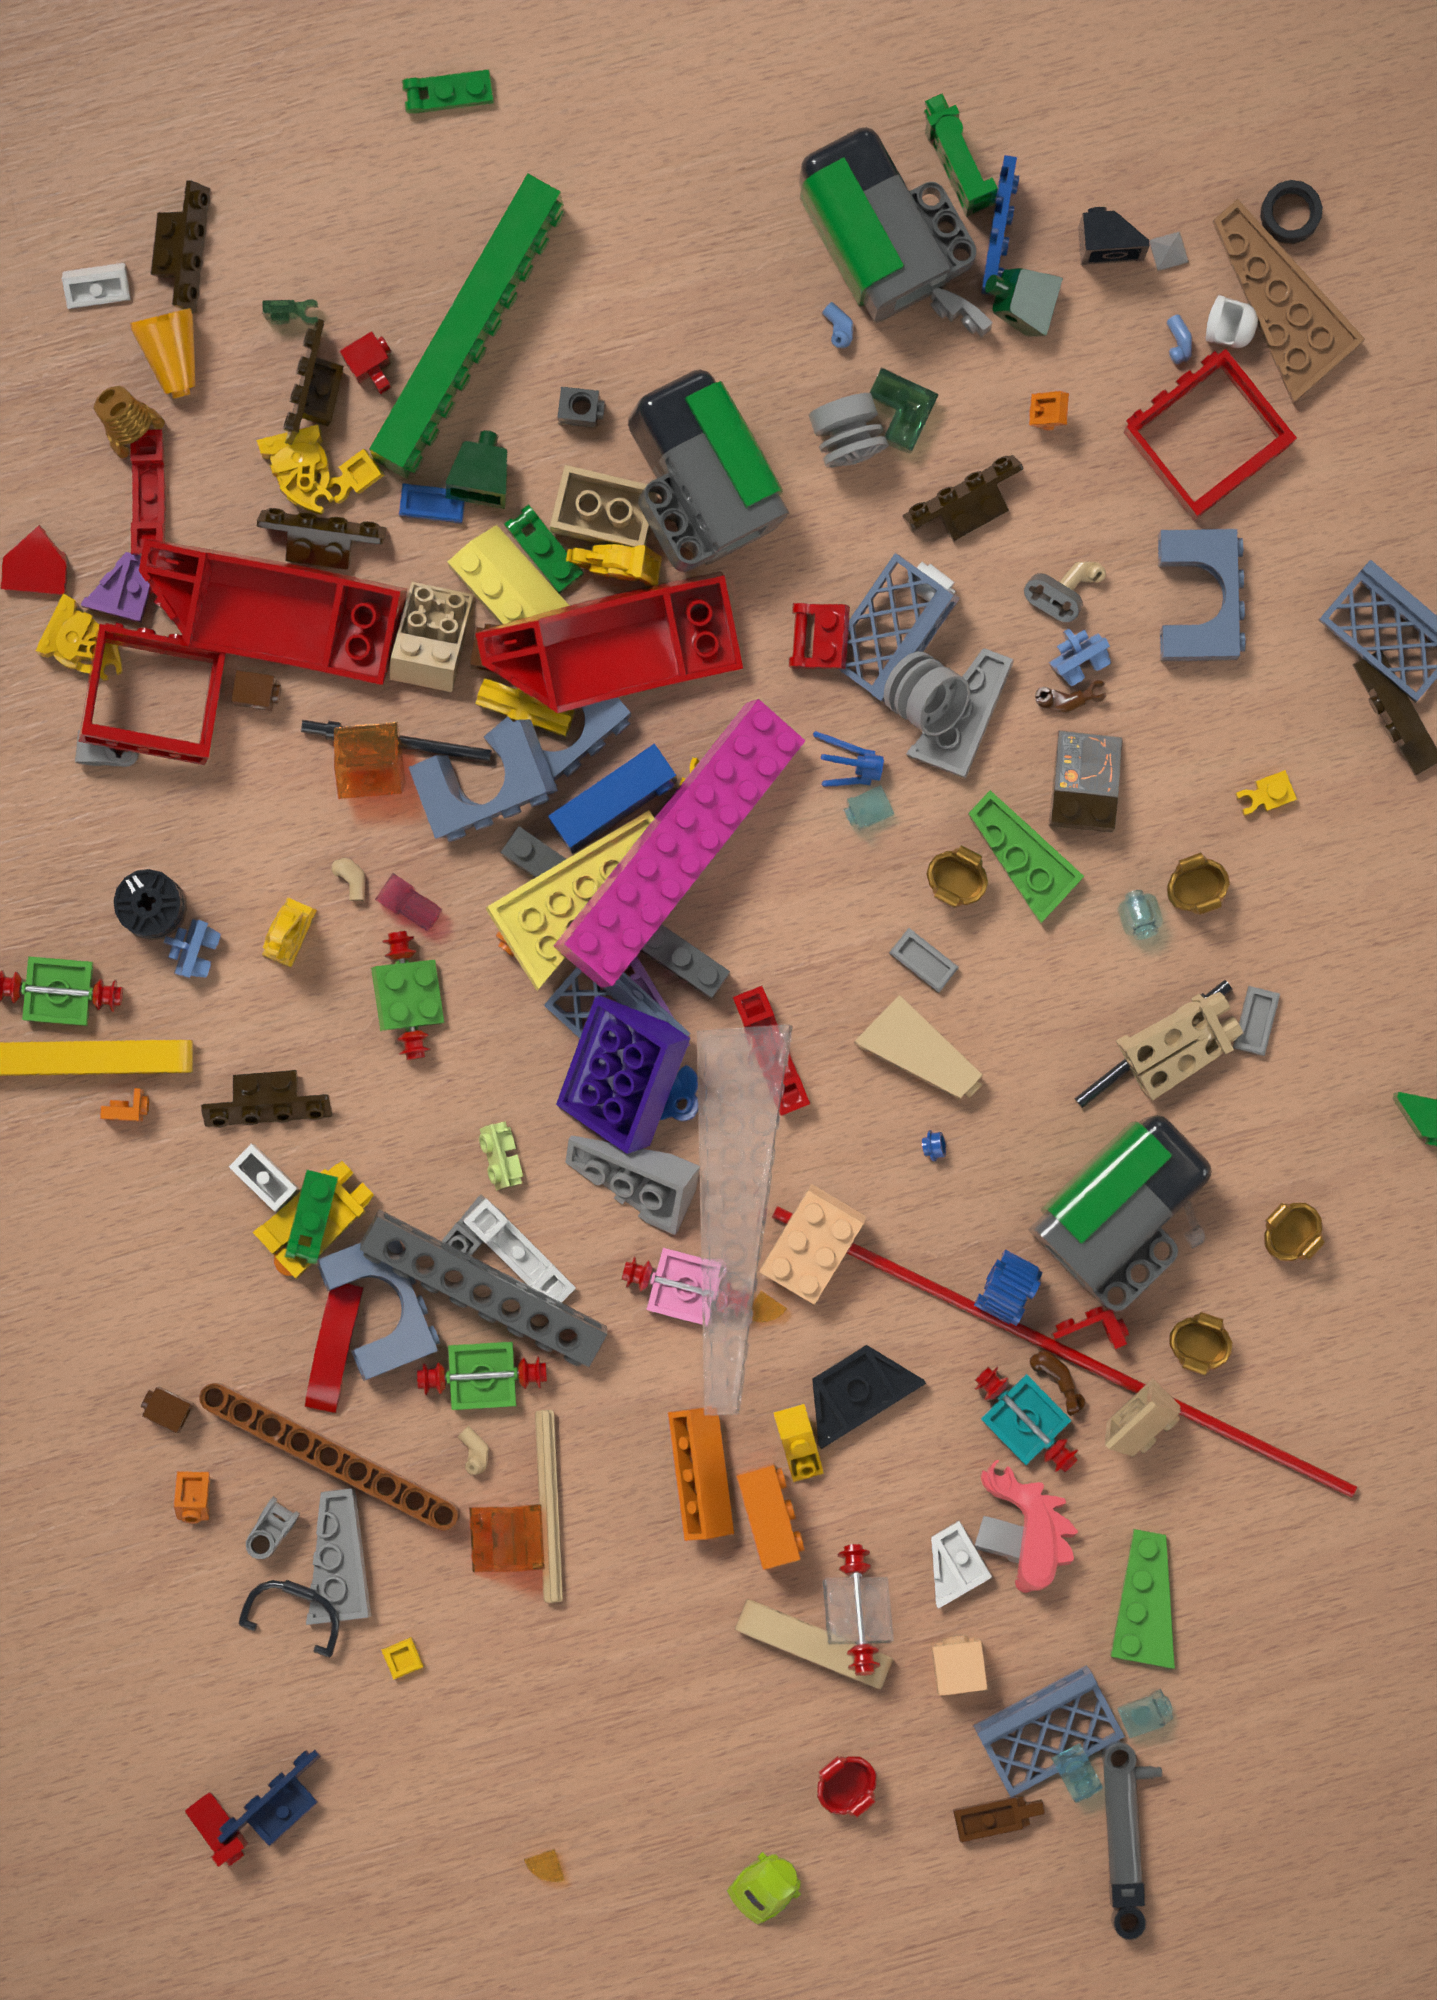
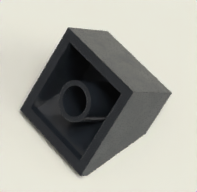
M1092 207L1088 209V212L1082 214L1078 226L1081 265L1143 261L1150 247L1149 239L1115 210L1107 211L1106 207Z

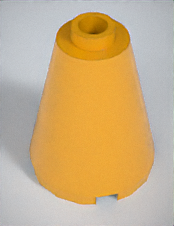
M191 308L130 323L131 331L164 394L171 393L172 399L190 395V388L196 387L193 314Z

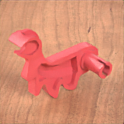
M996 1460L986 1471H982L981 1481L983 1486L995 1497L1015 1504L1024 1515L1018 1575L1016 1577L1018 1579L1015 1580V1585L1019 1591L1024 1593L1032 1590L1040 1591L1045 1589L1054 1580L1057 1566L1069 1565L1074 1560L1071 1547L1062 1537L1072 1538L1078 1531L1067 1518L1053 1510L1061 1508L1066 1503L1065 1498L1041 1495L1044 1484L1040 1482L1020 1484L1017 1482L1009 1466L1004 1469L1003 1476L996 1475L994 1468L999 1460Z

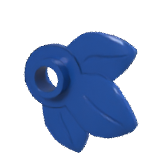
M685 1065L678 1071L660 1120L673 1117L678 1121H688L698 1113L699 1099L696 1096V1092L699 1087V1079L695 1071L688 1065ZM683 1099L687 1100V1107L679 1110L678 1103Z

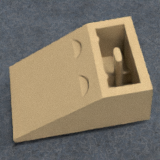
M411 582L391 655L390 680L448 692L453 691L474 594Z

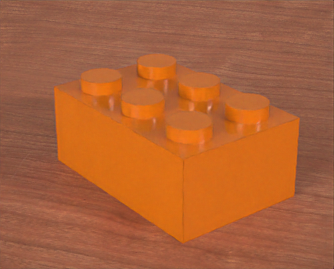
M774 1463L736 1473L763 1570L801 1560L799 1552L805 1551L799 1530L793 1532L790 1521L796 1519L791 1500L784 1501L781 1489L787 1488L782 1468L775 1469Z

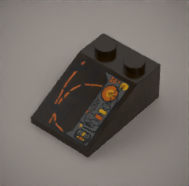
M1058 731L1048 826L1113 832L1118 805L1122 737Z

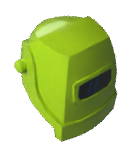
M764 1852L758 1855V1860L742 1870L727 1890L739 1911L757 1925L776 1916L786 1908L793 1897L797 1899L801 1895L798 1891L801 1881L797 1878V1872L793 1864L784 1858H779L776 1854L766 1856Z

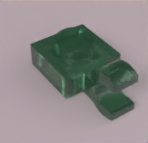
M308 299L303 302H295L294 300L262 301L263 315L272 324H288L290 319H297V317L309 326H314L318 321V317L306 316V311L309 308H318V301Z

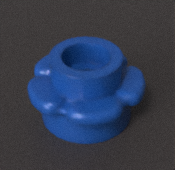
M929 1130L927 1137L922 1138V1148L925 1157L930 1156L933 1162H936L937 1158L946 1157V1143L942 1132L932 1133V1130Z

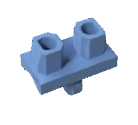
M1067 629L1063 632L1066 641L1057 646L1062 655L1049 662L1053 671L1061 675L1069 685L1074 686L1085 678L1079 665L1089 659L1093 669L1096 671L1111 664L1107 651L1110 645L1105 637L1102 638L1098 633L1089 638L1085 630L1074 635L1070 629Z
M192 919L185 942L183 941L187 930L178 927L174 939L165 936L163 943L172 946L168 958L177 960L182 949L174 974L188 978L190 976L206 978L211 961L197 957L200 946L216 949L221 934L207 927V922Z

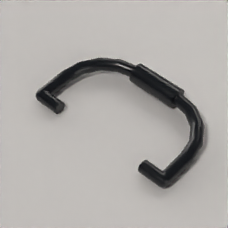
M271 1580L260 1583L250 1591L242 1608L238 1622L239 1626L256 1631L258 1624L247 1620L255 1598L264 1590L272 1588L282 1589L284 1593L310 1602L316 1601L325 1608L331 1620V1634L327 1648L316 1645L314 1653L325 1657L333 1655L339 1634V1619L336 1609L328 1599L318 1594L317 1590L289 1580L285 1582Z

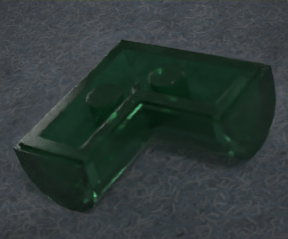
M881 367L870 393L874 401L896 410L885 433V437L890 446L906 453H912L939 394Z

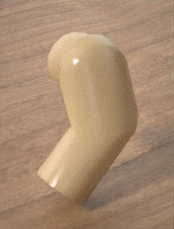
M1076 562L1059 582L1073 590L1079 582H1101L1106 576V571L1098 562Z
M341 858L340 860H335L331 867L332 873L335 876L342 877L349 883L350 901L365 900L364 871L351 859Z
M468 1426L458 1438L469 1448L468 1460L465 1463L467 1472L471 1475H478L484 1472L488 1465L489 1447Z

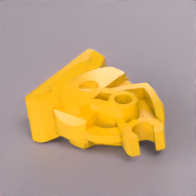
M319 425L299 429V433L292 445L285 443L288 432L256 440L262 458L271 460L272 474L276 476L280 485L279 489L287 497V500L295 506L322 515L325 510L323 507L316 505L317 499L325 497L330 503L334 499L332 494L326 490L330 482L327 456L320 446L323 440ZM317 473H321L319 484L317 483Z
M616 544L594 545L592 551L581 548L568 549L566 562L588 569L591 573L624 581L636 582L639 580L646 586L658 585L662 557L645 545L635 547Z
M63 593L35 651L38 655L46 658L54 656L60 664L67 668L89 674L91 664H83L81 660L92 661L99 624L92 615L78 611L76 600ZM105 643L100 678L103 681L109 680L108 676L104 673V669L108 665L116 667L117 675L123 673L118 645Z
M287 897L285 904L280 908L268 930L262 956L292 968L317 910Z

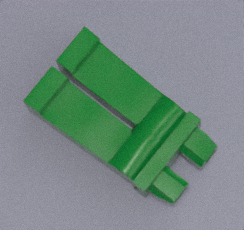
M943 93L926 100V109L924 110V115L927 119L925 134L928 141L934 139L935 151L965 216L968 217L995 205L997 185L993 177L985 181L983 180L963 139V124L959 119L960 112L957 106L949 107Z

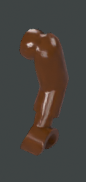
M1096 680L1090 684L1088 689L1084 691L1078 690L1070 694L1041 687L1035 693V700L1042 708L1068 713L1085 705L1086 701L1091 699L1096 702L1103 701L1106 698V693L1094 695L1093 690L1096 687L1104 686L1105 683L1101 680Z
M1040 1351L1038 1354L1032 1355L1030 1358L1031 1368L1036 1372L1044 1370L1057 1381L1060 1392L1064 1393L1066 1398L1068 1415L1072 1416L1083 1409L1086 1403L1085 1398L1081 1394L1075 1393L1074 1388L1076 1386L1069 1368L1048 1351Z

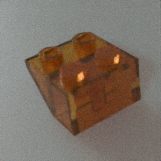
M398 722L334 728V770L338 799L402 794L406 781Z
M541 1504L469 1507L473 1572H521L545 1569Z

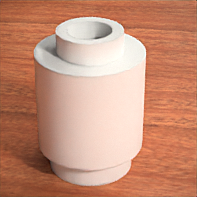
M921 562L918 565V569L955 594L956 591L952 589L954 581L931 564L927 566L924 562ZM914 575L915 582L922 580L916 575ZM929 584L915 586L916 593L927 602H930L937 592Z

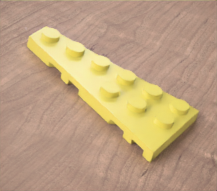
M650 810L487 906L488 914L536 991L565 958L553 945L653 821L654 817Z

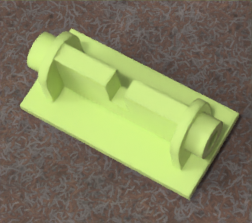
M505 1121L481 1128L479 1143L482 1151L487 1155L489 1162L487 1169L488 1177L491 1183L495 1185L496 1191L508 1186L522 1184L521 1177H523L518 1155L506 1157L505 1151L516 1149L511 1127H507Z

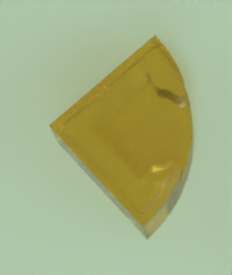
M760 1291L743 1317L753 1322H769L780 1317L788 1308L763 1291Z
M555 1848L524 1858L527 1868L536 1877L548 1882H561L565 1880Z

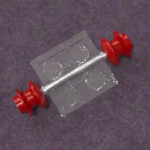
M851 1544L844 1546V1551L838 1553V1557L845 1559V1565L839 1567V1571L849 1577L825 1578L822 1581L828 1644H855V1646L847 1651L848 1656L854 1657V1663L849 1665L848 1669L855 1671L857 1676L874 1674V1669L880 1667V1663L873 1661V1655L877 1654L879 1649L871 1644L891 1643L894 1640L888 1577H862V1574L871 1569L870 1564L864 1563V1557L869 1555L870 1551L863 1549L861 1544Z

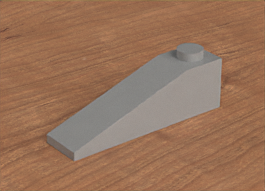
M573 1135L568 1141L565 1163L595 1185L603 1184L616 1194L614 1199L619 1203L623 1204L626 1201L640 1212L638 1217L646 1223L674 1235L678 1232L694 1196L700 1166L673 1154L640 1149L626 1154L610 1142Z

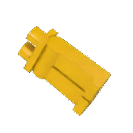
M343 1161L334 1165L328 1171L324 1169L320 1172L336 1176L338 1180L318 1258L357 1217L360 1218L366 1212L364 1208L374 1197V1194L363 1182L351 1194L342 1187L354 1174ZM300 1193L268 1221L252 1232L273 1255L288 1243ZM300 1235L298 1244L310 1247L312 1237ZM284 1248L276 1258L295 1279H298L312 1264L306 1263L307 1259L295 1257L294 1260L285 1258L286 1248Z

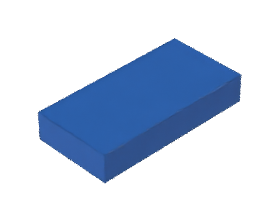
M402 484L399 508L400 517L463 523L465 502L446 498V488Z

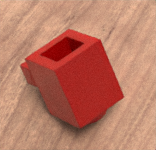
M371 331L340 350L343 360L358 384L370 377L381 395L391 389L389 381L381 370L391 364L387 355L392 351L382 336L376 338Z

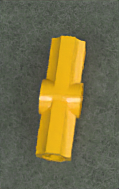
M485 678L480 686L475 703L477 706L503 714L513 722L519 719H531L533 726L565 737L575 710L572 709L558 714L519 688L513 689Z

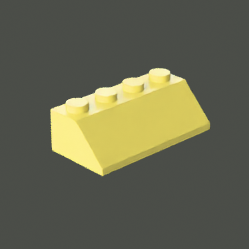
M497 525L471 540L447 561L450 569L501 625L570 606Z

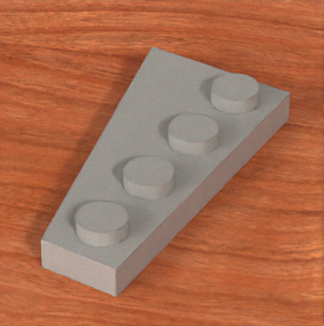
M983 648L962 676L968 682L970 689L969 701L963 715L945 733L932 736L922 732V735L911 746L906 755L966 779L1014 663L1013 659Z
M355 1488L321 1492L316 1531L318 1535L317 1545L313 1557V1580L310 1588L317 1590L318 1594L329 1600L336 1609L339 1621L371 1617ZM316 1601L310 1602L306 1625L331 1622L328 1612L321 1604Z

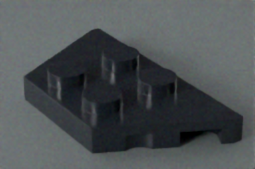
M866 1344L812 1378L819 1447L823 1449L922 1387L926 1382L921 1377Z

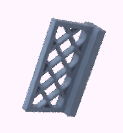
M895 553L849 619L848 636L851 633L852 640H848L847 645H853L855 662L846 663V669L839 670L871 692L874 697L885 702L883 696L884 688L891 671L907 655L917 651L924 652L960 597ZM899 563L907 569L909 583L893 586L891 573ZM914 575H916L922 580L915 582ZM887 580L888 587L882 588V586ZM929 584L937 590L930 602L918 604L915 586ZM910 587L913 605L896 608L894 590ZM889 592L891 609L875 612L873 604L875 596L878 593ZM869 607V614H864L866 609ZM926 607L920 615L919 608ZM914 610L916 622L913 627L900 630L897 613ZM892 614L895 631L878 634L876 617ZM870 618L873 636L857 639L856 624L861 619ZM907 634L904 640L902 641L901 635ZM896 636L897 650L893 655L882 657L879 639ZM874 640L877 658L860 661L858 643ZM889 660L886 666L884 667L883 661ZM878 662L880 675L872 685L863 679L861 665ZM856 666L857 674L849 669V667Z
M1370 559L1320 617L1319 621L1416 703L1437 679V665H1427L1425 648L1437 647V615ZM1359 582L1370 590L1371 602L1354 603L1353 589ZM1348 596L1349 604H1341ZM1376 596H1378L1382 601L1376 602ZM1377 606L1391 607L1395 611L1396 623L1378 624ZM1372 607L1373 624L1356 626L1354 608ZM1336 609H1349L1351 626L1339 627L1329 617ZM1400 616L1407 622H1400ZM1413 626L1419 631V644L1402 645L1401 627ZM1396 628L1397 645L1380 646L1379 629ZM1374 629L1375 647H1362L1357 643L1356 630ZM1344 631H1351L1352 638ZM1424 636L1432 643H1425ZM1420 648L1422 666L1404 667L1403 649ZM1398 650L1399 667L1387 668L1381 663V651ZM1374 651H1375V652H1376V658H1375L1373 655H1371L1369 652H1374ZM1427 670H1435L1428 678ZM1422 671L1423 685L1417 692L1406 684L1405 672ZM1393 672H1400V678Z
M576 967L544 1004L550 1012L579 1038L583 1031L582 1018H587L589 1012H581L580 996L611 995L616 1002L666 1021L685 1035H690L680 1023L624 972L613 986L603 987L604 990H600V987L594 981V990H579L578 976L582 971ZM572 984V990H567L568 987ZM561 996H573L575 1012H565L555 1002Z
M1087 1665L973 1725L1010 1797L1096 1753L1111 1742L1125 1737ZM1091 1690L1094 1691L1098 1699L1094 1712L1078 1708L1080 1697ZM1073 1701L1072 1706L1068 1705L1067 1703ZM1101 1707L1104 1710L1106 1716L1099 1714ZM1058 1708L1070 1711L1065 1727L1049 1723L1052 1711ZM1075 1713L1092 1717L1087 1734L1070 1729ZM1045 1715L1044 1721L1039 1720V1718ZM1097 1719L1110 1722L1114 1733L1104 1738L1092 1735ZM1029 1723L1042 1726L1037 1742L1020 1738L1024 1726ZM1047 1728L1063 1732L1058 1749L1042 1744ZM1014 1731H1016L1015 1736L1009 1735V1734L1013 1733ZM1068 1734L1085 1739L1080 1751L1076 1753L1064 1751ZM1001 1738L1013 1741L1008 1758L995 1754L990 1744ZM1090 1740L1095 1741V1743L1089 1745ZM1018 1743L1035 1747L1030 1764L1013 1759ZM1040 1749L1056 1754L1053 1765L1046 1769L1035 1766ZM1061 1756L1067 1757V1758H1065V1759H1063V1760L1060 1761ZM999 1761L1006 1763L1004 1770ZM1011 1765L1028 1769L1025 1780L1012 1786L1008 1779ZM1033 1771L1039 1772L1032 1776Z

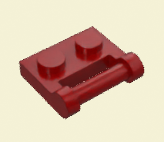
M793 603L792 614H795L792 657H789L788 667L796 669H846L850 606L846 604ZM808 615H815L812 658H805Z

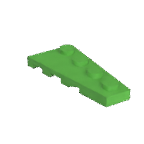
M991 790L968 813L970 819L1041 924L1083 879L1084 875Z
M1133 1529L1110 1656L1175 1669L1166 1535Z

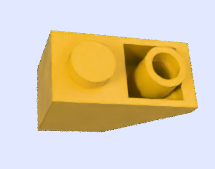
M801 1404L774 1412L793 1482L824 1474L805 1405Z

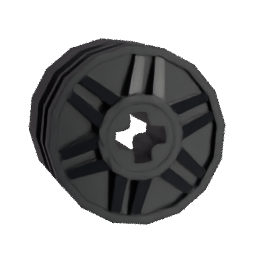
M152 869L137 870L126 876L116 888L113 900L115 915L121 925L136 936L148 940L165 939V936L168 937L175 933L184 922L187 911L186 897L180 886L163 872ZM146 896L156 900L152 904L151 911L141 907L145 903Z

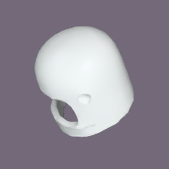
M1218 295L1208 317L1205 340L1233 348L1247 346L1251 342L1257 327V313L1255 309L1247 303Z

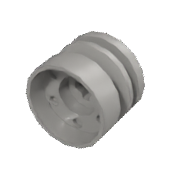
M871 393L855 394L820 406L809 414L815 435L831 436V438L819 446L822 453H829L823 458L827 468L849 466L863 462L889 446L885 436L876 437L884 431L881 424H866L878 415Z
M917 651L907 655L894 667L886 681L883 696L885 705L893 712L909 720L925 734L937 736L953 727L963 715L969 701L970 689L968 682L950 668L944 667L941 662L935 660L926 652Z

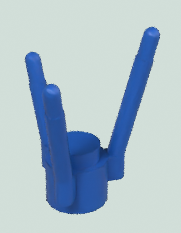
M817 731L813 733L815 738L859 754L857 759L822 754V760L855 766V774L861 775L860 777L824 780L822 781L823 787L855 784L870 786L872 780L880 781L884 756L875 755L876 751L863 749Z

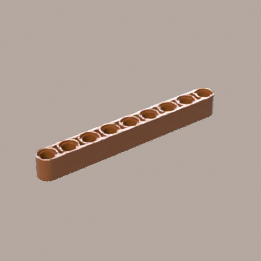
M222 1383L208 1384L200 1392V1404L208 1412L438 1530H448L455 1526L459 1520V1509L452 1501ZM213 1388H217L223 1393V1402L218 1407L212 1406L207 1399L208 1392ZM241 1403L248 1404L252 1409V1416L248 1421H241L236 1416V1408ZM269 1418H276L281 1424L280 1432L276 1436L267 1434L264 1429V1424ZM298 1432L305 1433L309 1438V1446L304 1451L296 1449L293 1445V1437ZM326 1447L334 1448L338 1453V1460L334 1465L325 1464L321 1458L322 1451ZM354 1462H361L367 1468V1474L364 1479L356 1480L351 1476L350 1467ZM382 1477H390L394 1480L396 1488L392 1494L386 1495L379 1490L378 1484ZM416 1491L423 1495L424 1505L421 1509L415 1510L409 1507L407 1497L410 1492ZM446 1506L453 1512V1519L449 1524H441L437 1521L436 1510L439 1507Z

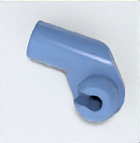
M831 302L822 311V314L833 323L832 344L836 348H846L853 340V321L838 306Z
M1174 315L1168 319L1167 325L1176 338L1177 347L1171 348L1169 355L1174 364H1180L1182 361L1187 362L1192 356V335L1181 316Z

